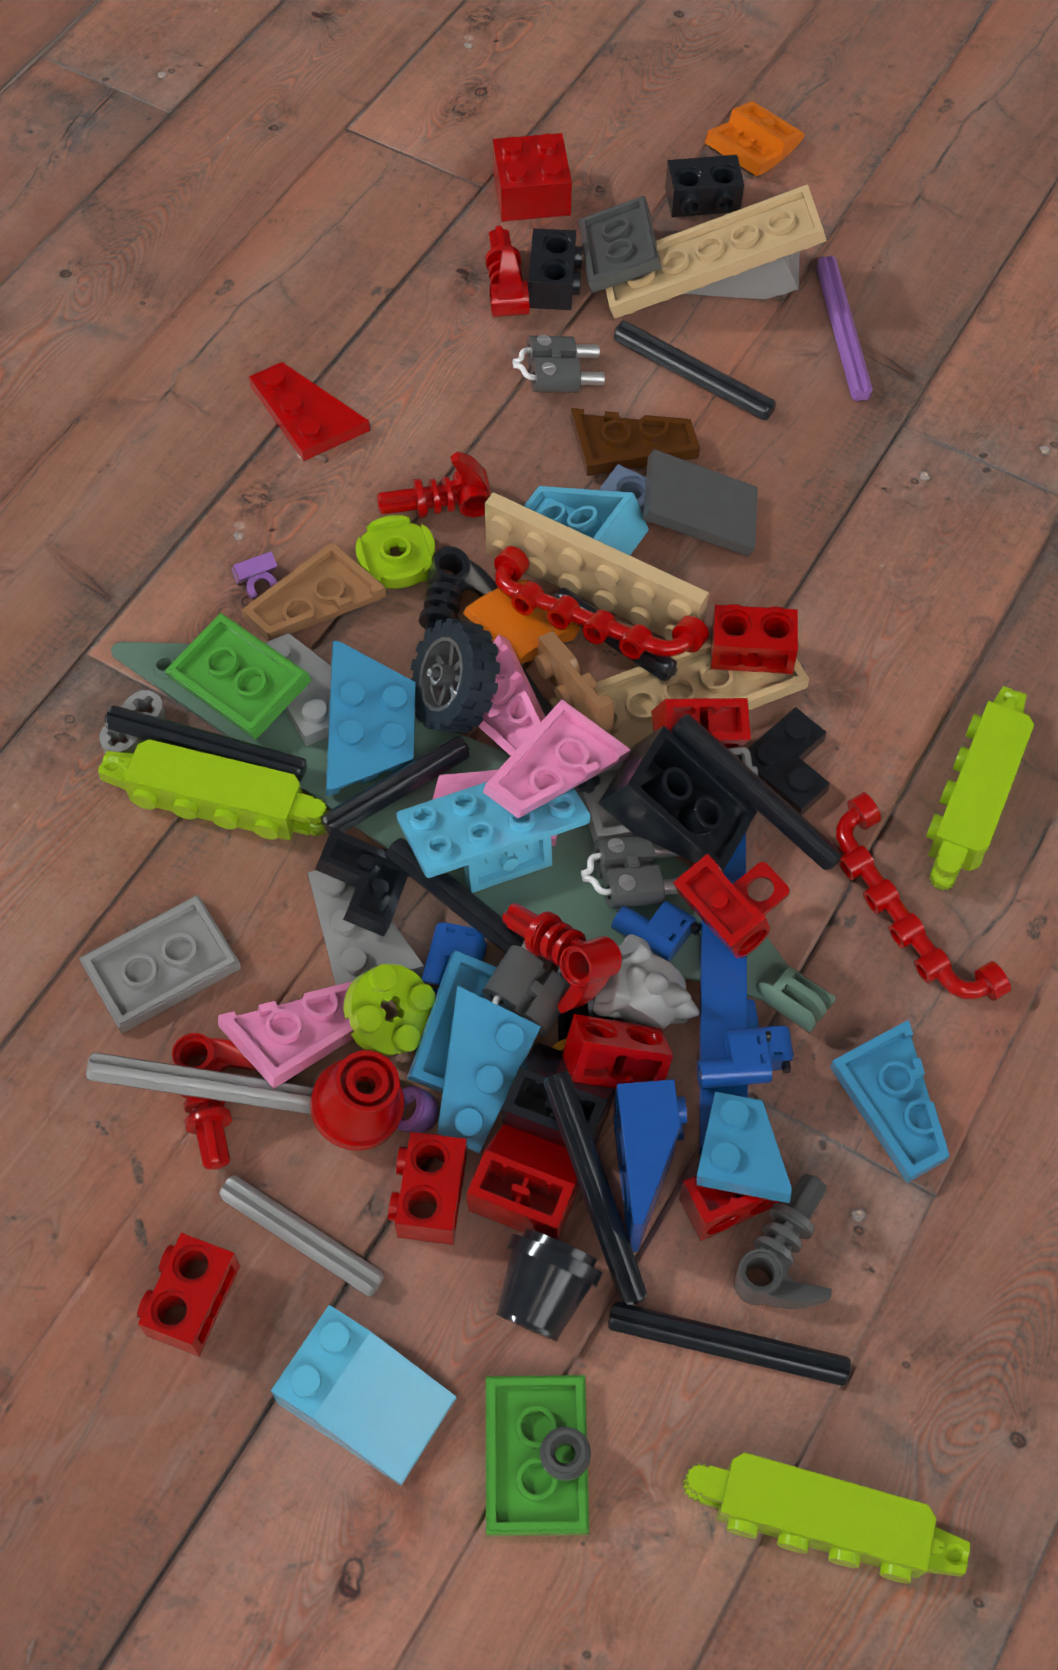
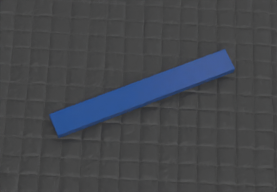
M746 832L723 872L732 884L746 874ZM700 918L699 1060L727 1058L724 1043L725 1030L747 1028V955L742 958H736ZM748 1085L704 1089L699 1087V1154H702L715 1092L748 1098Z

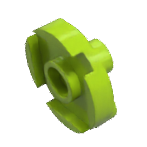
M385 516L372 521L366 527L367 532L362 535L361 539L358 537L356 542L357 563L385 586L386 590L389 588H406L419 582L427 581V576L435 557V541L430 530L422 523L420 527L417 524L410 523V518L406 516ZM398 547L400 552L406 551L400 556L389 555L390 548Z
M381 964L362 973L350 984L344 999L345 1019L349 1018L350 1026L354 1031L351 1035L361 1048L378 1052L386 1057L411 1052L418 1048L436 997L432 987L424 984L423 980L412 970L397 964ZM393 1001L396 1005L397 1017L387 1021L385 1019L386 1011L380 1008L381 1003Z

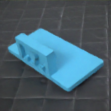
M485 782L400 810L396 813V816L427 878L464 866L465 882L470 892L474 893L552 866L551 836L589 824L590 813L573 788L524 816L517 818L483 793L487 783Z

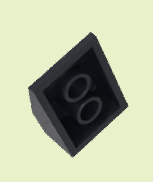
M662 726L634 745L628 758L624 761L598 802L630 832L694 863H697L708 853L723 872L757 813V810L665 726Z

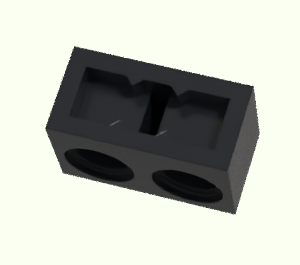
M724 155L667 160L665 190L671 217L732 213L740 210L744 181L738 156Z
M533 228L528 280L530 308L572 310L573 295H580L581 273H576L574 270L575 268L582 269L583 246H576V230Z

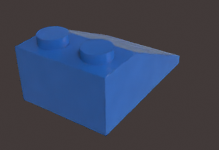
M674 1079L617 1084L613 1124L626 1234L633 1253L638 1252L674 1157L676 1143L684 1138L683 1124H687L686 1100L684 1095H676Z

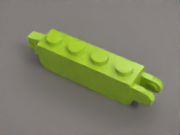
M1003 686L995 700L987 702L982 716L973 714L965 737L973 739L969 749L961 746L952 770L960 772L956 782L948 779L939 801L940 804L947 806L944 815L934 814L926 834V838L933 840L928 856L935 858L929 880H931L930 884H933V887H936L938 890L942 889L944 891V889L952 888L961 869L971 871L979 868L985 852L989 848L1034 727L1030 716L1024 713L1027 695L1020 691L1017 692Z
M150 739L139 743L134 754L107 751L98 769L101 781L126 790L129 800L143 809L152 810L156 807L172 811L184 819L200 818L212 821L224 829L232 830L237 827L253 831L258 836L270 840L282 838L291 841L294 832L307 836L311 834L313 837L323 836L324 833H327L321 820V816L328 812L326 803H323V800H319L318 797L315 799L313 796L302 794L299 781L291 773Z
M746 1452L732 1459L727 1470L712 1465L706 1467L705 1463L703 1465L698 1463L697 1466L692 1465V1469H688V1474L685 1475L686 1480L682 1482L684 1483L682 1488L685 1490L684 1495H688V1499H693V1502L698 1500L699 1504L718 1509L716 1520L727 1523L726 1530L741 1537L756 1539L758 1532L778 1538L777 1545L783 1549L806 1554L810 1547L828 1552V1560L832 1563L849 1568H859L860 1562L880 1568V1576L900 1583H911V1577L918 1579L926 1572L962 1577L966 1573L970 1542L935 1527L936 1517L928 1504Z

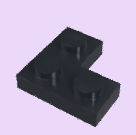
M795 707L753 743L748 750L751 754L752 767H757L758 776L799 814L803 815L828 792L830 786L826 779L803 761L804 758L824 742L827 732Z
M332 828L315 870L355 887L343 920L384 937L390 927L408 875L386 858L387 851Z

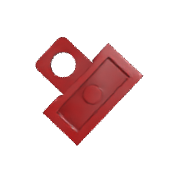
M708 853L673 882L678 894L736 958L748 955L765 940L770 932L765 915L790 894L788 885L766 862H759L732 884ZM763 878L769 880L774 887L770 898L765 901L753 900L748 894L749 885L756 879Z

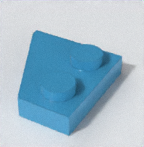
M715 1092L697 1172L698 1186L790 1203L792 1187L762 1100Z

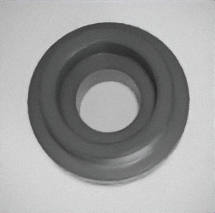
M559 1427L550 1431L545 1436L540 1447V1461L544 1470L551 1477L561 1481H570L580 1477L588 1468L591 1449L588 1440L580 1431L571 1427ZM562 1446L572 1448L575 1453L574 1460L567 1464L559 1462L555 1456L557 1449Z

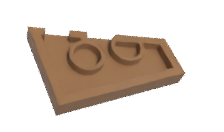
M330 542L241 609L243 619L262 637L270 641L287 633L294 634L387 597L386 587L335 543Z
M554 631L538 637V655L535 656V663L541 676L544 679L550 678L555 686L554 692L558 703L561 699L613 736L614 701L608 694L599 697L596 690V680L590 673L581 676L576 657Z

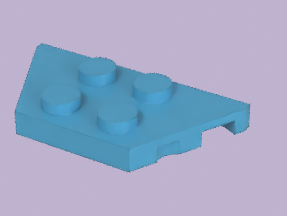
M333 641L326 796L338 794L341 788L360 781L364 784L375 780L384 772H396L413 762L416 682L340 641Z

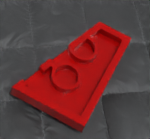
M283 362L249 376L251 388L303 461L370 431L368 419Z

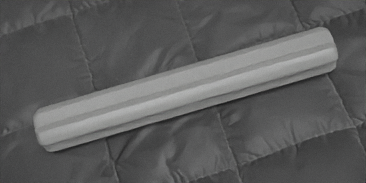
M230 1176L221 1187L219 1194L223 1201L365 1295L373 1296L384 1280V1274L381 1270L238 1176Z

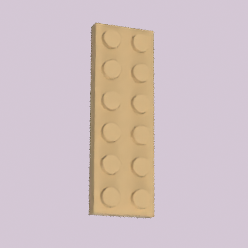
M808 184L657 240L662 269L606 288L611 313L614 319L626 314H632L645 307L670 300L686 292L703 288L708 284L730 276H736L749 269L774 262L779 258L826 242L825 233Z
M494 492L485 502L486 553L490 554L494 559L505 547H517L529 559L530 566L526 573L531 577L543 579L560 587V589L567 588L581 598L594 603L599 609L615 613L629 620L633 625H644L650 631L665 637L667 640L673 639L672 630L685 616H694L705 623L709 592Z
M710 639L697 652L690 653L685 651L683 654L671 657L676 660L678 670L669 681H661L638 666L596 682V690L599 697L608 694L614 701L613 737L632 750L635 744L653 733L651 710L664 699L748 698V707L751 710L806 689L809 677L797 658L793 674L710 669ZM556 698L549 700V705L553 709L558 704Z

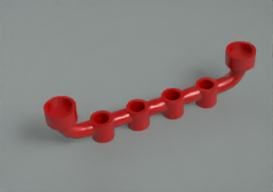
M505 547L494 559V567L496 569L495 583L502 593L512 598L511 604L518 613L528 616L536 608L547 612L548 622L558 630H565L571 622L584 626L583 635L593 644H602L608 636L619 640L621 652L630 659H638L644 651L662 657L677 656L685 651L694 653L700 650L709 637V630L705 623L694 616L683 617L672 630L673 639L663 640L654 637L651 631L644 625L635 624L629 627L616 622L614 616L606 610H598L593 613L581 608L578 602L570 596L564 595L558 599L548 595L535 582L528 581L524 585L515 582L527 572L530 566L526 554L517 547Z
M865 792L848 800L847 806L849 811L840 818L836 826V840L845 854L840 858L839 865L848 879L854 880L861 876L866 882L869 889L863 892V896L867 905L875 914L886 909L892 917L894 923L888 926V930L894 942L902 949L912 944L918 952L920 958L914 961V966L923 981L929 984L938 979L950 994L962 999H978L987 996L992 1001H996L1011 992V984L1007 975L994 961H990L975 970V981H964L956 975L945 952L941 948L935 947L926 935L921 920L914 913L908 911L900 900L899 893L894 884L889 879H884L875 867L870 852L863 845H859L853 836V830L857 825L861 829L867 830L881 822V814L876 803Z

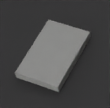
M199 895L188 899L79 958L121 1034L241 969L240 962Z

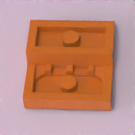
M750 101L732 109L729 122L708 130L704 143L722 155H737L741 167L755 176H759L788 156L801 143L805 133L756 102Z
M523 579V580H519V581H515V582H518V583L524 585V584H525L526 582H528L529 580H528V579ZM499 588L471 603L463 613L473 623L482 625L484 627L483 630L489 631L493 637V642L499 634L508 639L520 664L535 660V656L538 655V637L554 631L564 643L573 641L580 630V627L574 622H571L565 630L554 628L547 620V612L536 608L528 616L518 613L511 604L512 598L502 593Z

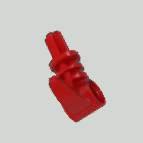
M498 225L495 227V230L490 231L488 234L490 250L485 256V264L490 278L489 293L492 317L527 315L530 313L527 281H523L521 274V255L519 250L511 245L509 230L503 229L502 226Z
M457 451L450 456L451 462L457 469L453 475V480L450 481L449 476L443 477L442 484L437 485L435 478L429 479L428 486L423 487L422 480L418 478L412 480V488L380 492L377 494L378 510L381 514L416 510L419 519L426 517L428 508H433L434 514H440L442 511L441 507L447 506L448 512H454L455 505H459L461 514L466 517L476 518L484 516L485 502L492 494L487 472L475 458Z
M518 903L511 904L508 910L503 913L502 921L506 923L507 928L525 938L526 949L536 956H543L548 961H553L555 965L560 967L565 980L571 984L557 1005L560 1013L578 1008L591 1001L604 988L609 977L616 975L621 968V951L616 942L607 936H599L586 941L585 935L581 931L573 929L571 925L562 922L561 918L555 913L546 911L537 915Z
M189 1033L179 1038L172 1049V1059L175 1065L186 1066L190 1058L196 1055H204L207 1057L201 1065L193 1068L223 1072L227 1068L257 1071L230 1040L208 1038L200 1033ZM182 1095L186 1099L183 1104L184 1110L189 1113L184 1120L185 1129L188 1133L197 1135L202 1166L206 1170L222 1169L230 1163V1154L224 1128L231 1124L232 1116L231 1111L223 1107L226 1101Z

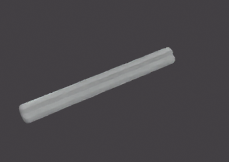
M98 1052L91 1053L87 1061L86 1078L89 1081L311 1114L310 1098L313 1086L284 1082L273 1089L263 1078Z

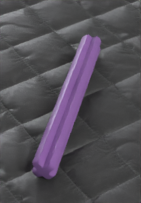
M832 255L828 257L822 256L817 261L816 269L850 394L856 402L860 400L866 401L871 398L873 388L837 260Z

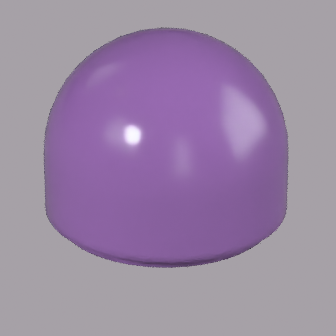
M413 1085L402 1089L404 1108L409 1103L416 1101V1109L408 1120H405L402 1116L397 1129L409 1134L410 1132L424 1133L431 1129L438 1118V1104L434 1096L428 1091Z

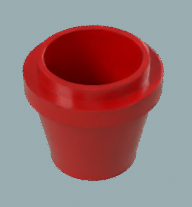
M370 1050L357 1051L348 1055L345 1059L333 1063L320 1074L310 1098L311 1117L320 1134L330 1143L351 1151H364L375 1148L386 1142L394 1134L403 1116L404 1095L400 1086L398 1071L386 1056ZM367 1082L371 1085L373 1092L363 1094L358 1091L356 1084Z

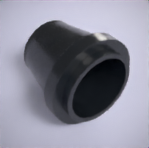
M525 1229L522 1236L512 1234L507 1249L511 1252L496 1315L557 1342L590 1288H597L603 1273L594 1268L597 1259L545 1234Z

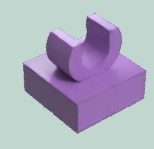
M272 551L237 563L231 569L237 585L247 582L246 593L252 600L258 597L254 588L256 581H265L269 588L277 583L275 577L270 574L277 568Z

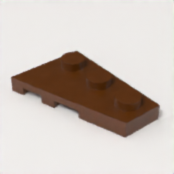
M571 408L570 418L587 476L612 472L618 464L627 469L647 467L648 456L654 449L683 460L699 458L700 446L691 419L644 415L641 419L619 418V412L605 411L604 416L584 414V409Z

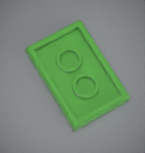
M222 613L165 670L171 680L255 741L312 681L306 671Z
M585 1375L486 1376V1536L589 1535L588 1468L580 1477L574 1480L561 1481L551 1477L544 1470L540 1461L541 1443L545 1436L556 1428L571 1427L577 1429L587 1439ZM562 1446L557 1449L555 1456L559 1462L567 1464L574 1460L575 1453L572 1448Z

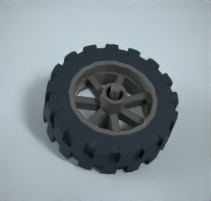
M446 618V620L435 622L434 628L429 627L424 633V641H419L415 650L418 654L411 663L410 670H413V677L410 679L416 682L415 708L417 712L415 715L420 722H424L423 726L426 728L461 734V732L468 733L473 730L472 726H479L482 723L484 713H489L493 704L491 702L492 695H496L498 683H495L496 674L500 673V663L496 662L495 656L498 655V649L496 644L491 642L493 637L489 631L483 630L484 627L482 625Z

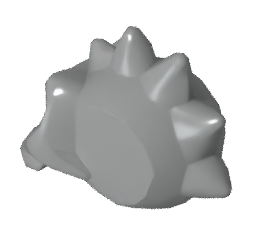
M634 934L628 935L623 943L618 946L622 955L621 968L616 975L609 977L608 982L596 996L593 1003V1011L597 1015L609 1018H622L632 1024L657 1027L662 1030L671 1024L686 1023L688 1019L697 1017L700 1014L699 1009L691 1000V995L686 991L685 978L680 971L667 960L653 954L649 943Z

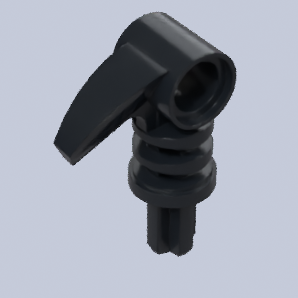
M452 546L443 547L435 554L427 576V598L424 601V609L420 612L419 624L426 632L429 627L434 628L435 622L439 620H446V618L460 620L458 617L460 611L459 603L462 600L463 591L471 590L482 597L498 587L485 570L469 560L464 551ZM442 570L451 571L454 575H449Z

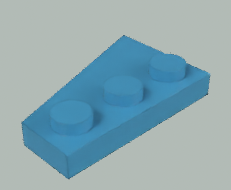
M456 950L450 955L434 1005L431 1008L421 1036L420 1045L407 1076L408 1080L438 1092H443L457 985L488 1000L483 995L482 990L497 967Z
M458 985L437 1133L442 1136L467 1139V1148L480 1153L505 1102L516 1073L525 1060L541 1026Z
M909 1020L832 1060L830 1065L831 1070L907 1183L945 1163L950 1156L934 1102L930 1101L923 1078L925 1072L921 1058H917Z

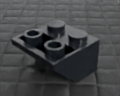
M537 1042L516 1073L501 1109L502 1121L505 1125L565 1147L543 1084L544 1079L550 1075L564 1071L568 1072L562 1055L563 1051ZM573 1082L596 1146L616 1096V1089Z

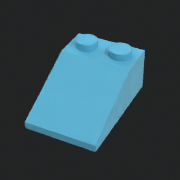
M539 486L524 505L526 508L628 555L632 554L649 530L646 521L643 520V514L637 499L632 492Z
M328 1305L271 1390L278 1405L400 1486L408 1477L457 1399L454 1394L374 1333L331 1305Z

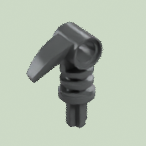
M804 1174L791 1193L790 1203L773 1204L769 1211V1216L773 1222H766L762 1227L765 1236H757L754 1240L756 1249L749 1251L741 1259L734 1278V1287L737 1295L744 1302L751 1305L766 1304L778 1308L799 1309L817 1306L830 1300L832 1288L795 1282L788 1275V1269L794 1262L791 1252H800L803 1246L800 1239H810L813 1235L815 1227L810 1219L827 1192V1186L817 1176ZM753 1268L761 1269L768 1274L771 1283L763 1287L756 1286L748 1280L746 1271Z

